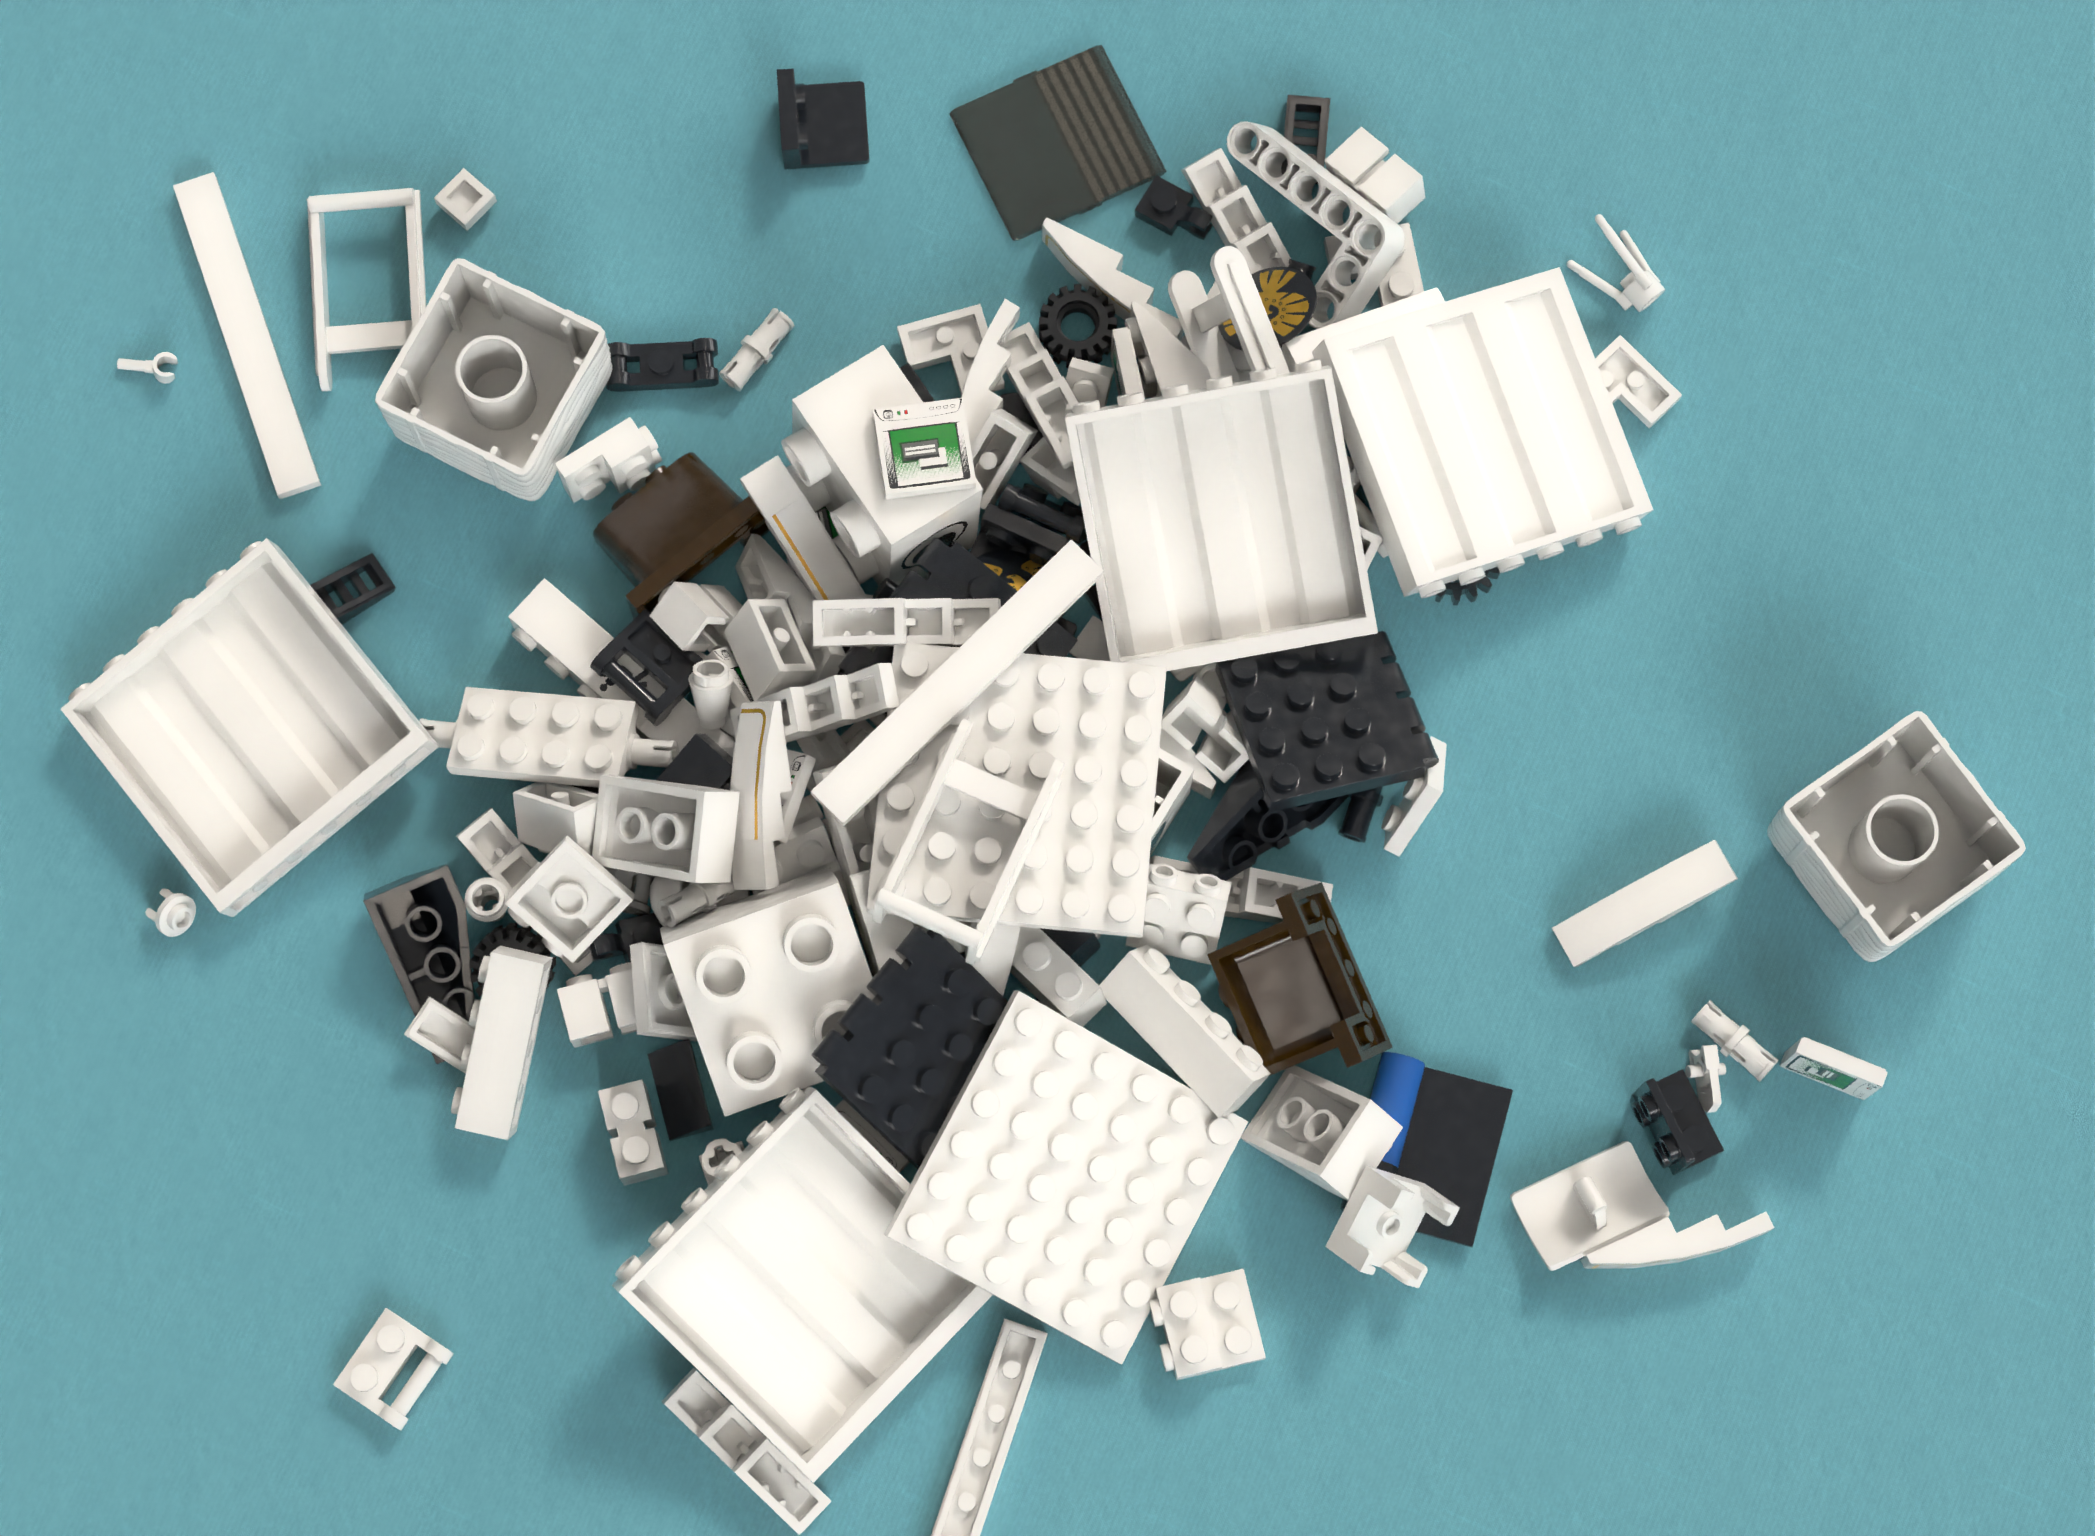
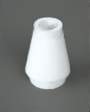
M712 659L703 660L693 666V672L689 675L688 680L700 726L706 729H718L726 724L733 675L726 663Z
M486 877L478 879L468 887L465 893L464 902L466 909L476 920L483 922L498 921L503 918L508 909L505 901L509 892L506 886L495 878ZM488 901H499L493 905L492 910H484V906Z

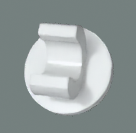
M161 889L159 894L166 899L161 903L157 912L148 908L145 913L147 917L155 922L157 929L168 937L181 935L193 923L196 914L195 902L186 894H174L169 889Z

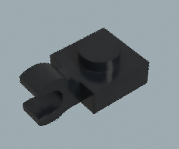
M1157 175L1135 208V217L1170 236L1173 235L1179 226L1195 237L1205 240L1213 227V224L1210 223L1213 218L1211 214L1203 209L1190 207L1193 203L1192 194Z
M655 913L618 920L615 925L617 934L600 935L589 948L593 962L624 955L625 963H630V945L640 942L663 945L660 928L664 926L659 922Z

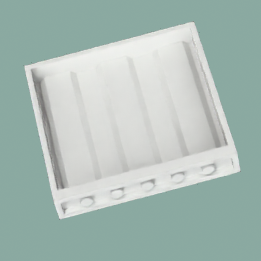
M1560 267L1324 338L1312 351L1314 360L1320 359L1322 367L1330 365L1332 368L1343 436L1404 597L1419 592L1421 598H1427L1446 590V583L1458 579L1461 586L1467 585L1486 577L1484 571L1495 567L1499 568L1500 573L1507 572L1524 565V558L1535 554L1538 555L1539 560H1544L1564 551L1563 545L1575 541L1578 547H1584L1603 539L1602 533L1612 529L1616 530L1617 535L1633 531L1642 526L1640 519L1653 511Z
M1320 359L1309 360L1294 364L1295 372L1277 375L1276 367L1249 372L1251 380L1233 383L1232 376L1217 377L1205 380L1206 388L1189 391L1187 384L1174 385L1162 388V396L1144 399L1143 392L1118 396L1117 405L1100 408L1099 400L1074 404V413L1066 414L1065 422L1090 556L1104 570L1103 576L1096 581V588L1110 661L1167 666L1166 671L1378 633L1330 365L1322 367Z
M267 538L262 542L257 541L246 547L240 554L241 560L229 570L224 569L211 576L205 584L206 589L195 598H187L176 605L171 612V618L160 627L154 626L146 630L138 638V645L126 655L121 654L111 659L103 667L104 673L91 684L85 683L77 687L69 695L68 699L70 701L61 708V711L219 913L230 917L236 916L439 747L282 549Z
M809 1086L803 1090L799 1087L795 1088L782 1100L779 1105L782 1111L770 1124L767 1121L760 1123L747 1137L746 1141L749 1145L737 1157L731 1154L716 1168L714 1175L717 1178L705 1190L700 1187L686 1198L681 1205L684 1212L672 1224L666 1221L652 1233L648 1239V1242L651 1244L650 1247L639 1258L633 1255L618 1268L615 1273L618 1279L612 1286L814 1483L993 1294L884 1235L910 1183L816 1089Z

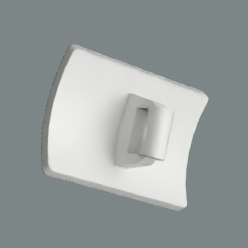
M1623 1141L1510 1195L1512 1205L1529 1239L1550 1271L1557 1270L1670 1215L1668 1207L1646 1174L1633 1145L1628 1141Z

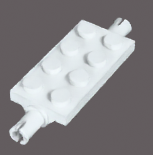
M466 687L459 717L456 722L434 721L424 718L419 720L439 745L438 748L450 749L446 767L453 775L599 788L600 774L624 777L627 771L636 769L637 765L667 768L673 761L672 758L679 754L676 740L641 739L636 734L639 707L635 701Z

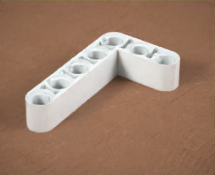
M1239 122L1235 124L1227 136V147L1230 154L1343 242L1315 285L1317 305L1309 321L1310 326L1319 329L1361 314L1401 253L1405 239L1403 230L1396 222L1276 130L1252 122ZM1256 135L1257 144L1255 149L1251 151V141ZM1287 158L1288 167L1286 172L1282 175L1281 165L1283 161ZM1318 182L1319 191L1313 199L1312 188ZM1349 205L1350 216L1344 224L1342 219L1343 212ZM1380 229L1382 234L1381 241L1375 248L1374 236ZM1356 266L1358 270V277L1356 281L1352 284L1350 280V274L1352 269ZM1333 302L1334 314L1333 317L1329 320L1327 316V309L1329 305Z

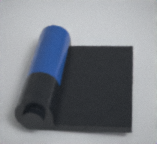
M1382 1052L1369 1099L1398 1122L1403 1129L1377 1166V1169L1425 1183L1460 1207L1450 1226L1443 1225L1428 1213H1425L1416 1233L1473 1248L1513 1090L1427 1068L1424 1062L1410 1056L1393 1052ZM1342 1199L1340 1207L1342 1211H1344L1348 1203L1345 1199Z

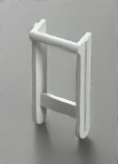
M404 188L309 196L307 199L316 375L319 376L322 392L332 391L331 354L402 349L427 307L420 190ZM405 206L412 320L330 327L324 212Z
M1225 246L1212 255L1210 266L1220 294L1209 300L1201 280L1195 273L1184 270L1170 278L1168 293L1190 349L1209 368L1212 379L1232 376L1233 383L1241 382L1218 327L1230 319L1251 371L1276 367L1277 375L1290 373L1246 260L1238 249L1232 246Z
M963 719L956 733L952 732L874 898L869 913L873 915L872 921L881 924L886 912L889 911L968 946L965 962L974 966L975 962H979L1060 788L1062 780L1059 779L1065 763L1056 759L1039 795L958 760L973 722ZM945 786L1026 821L977 929H973L895 894Z

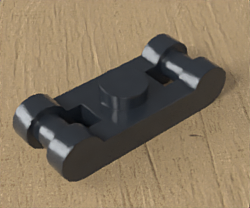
M698 338L685 342L646 344L613 342L608 344L609 352L611 353L612 372L606 384L607 390L624 392L713 387L719 384V371L717 368H714V357L718 355L717 340L713 338ZM696 359L697 368L685 370L684 360ZM627 362H640V373L627 372Z

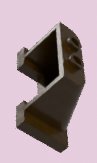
M694 452L681 456L668 467L662 465L655 469L646 478V485L634 495L629 492L620 497L613 504L612 512L593 531L595 542L635 587L625 595L633 619L645 608L652 612L658 604V598L662 591L672 585L673 582L688 583L738 541L745 548L751 534H758L763 537L770 531L764 517L750 496L743 500Z
M1322 882L1275 899L1284 921L1207 954L1219 981V996L1223 1004L1231 1010L1236 1021L1238 1040L1243 1045L1253 1048L1263 1060L1262 1065L1271 1073L1270 1075L1337 1047L1347 1068L1393 1048Z

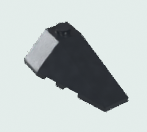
M1248 759L1241 766L1189 852L1187 859L1199 875L1211 874L1220 880L1227 881L1254 865L1257 856L1273 847L1281 849L1291 843L1289 837L1305 828L1313 830L1323 824L1349 796L1347 794L1269 812L1253 767Z
M448 864L405 876L366 893L363 902L414 1015L418 1014L428 997H431L469 1022L474 1003L473 983L470 980L472 969L469 968L471 958L466 905ZM432 1053L436 1064L445 1061Z

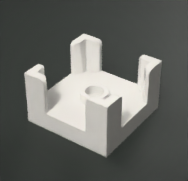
M1366 1165L1325 1247L1360 1272L1373 1275L1376 1270L1374 1266L1381 1267L1403 1284L1419 1288L1428 1269L1424 1264L1406 1252L1425 1213H1428L1443 1225L1450 1226L1460 1207L1425 1183Z

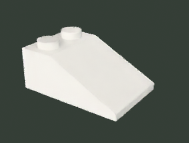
M600 774L592 857L603 867L691 883H730L740 792L706 786Z
M1294 1065L1284 1071L1240 1138L1326 1191L1349 1201L1366 1165L1377 1168L1403 1127L1371 1099Z

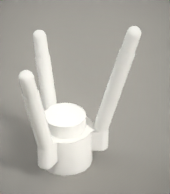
M1598 214L1595 216L1596 223L1631 270V273L1620 282L1624 291H1619L1573 260L1567 262V267L1614 298L1625 311L1633 305L1638 312H1641L1651 305L1665 291V288L1661 285L1658 277L1651 271L1626 230L1620 232L1622 242L1605 218Z

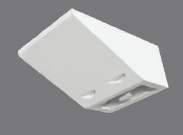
M1138 301L1131 302L1130 318L1125 319V327H1128L1131 332L1135 355L1138 358L1144 397L1162 396V388L1180 384H1187L1189 391L1206 388L1205 380L1212 379L1209 368Z

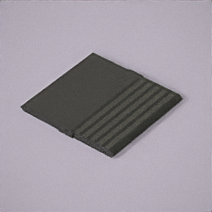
M1096 45L1038 72L1035 70L1013 80V83L961 105L949 113L1013 241L1020 240L1042 230V224L1046 217L1058 223L1076 214L1081 215L1101 206L1107 200L1154 180L1156 175L1160 177L1167 172L1102 45Z

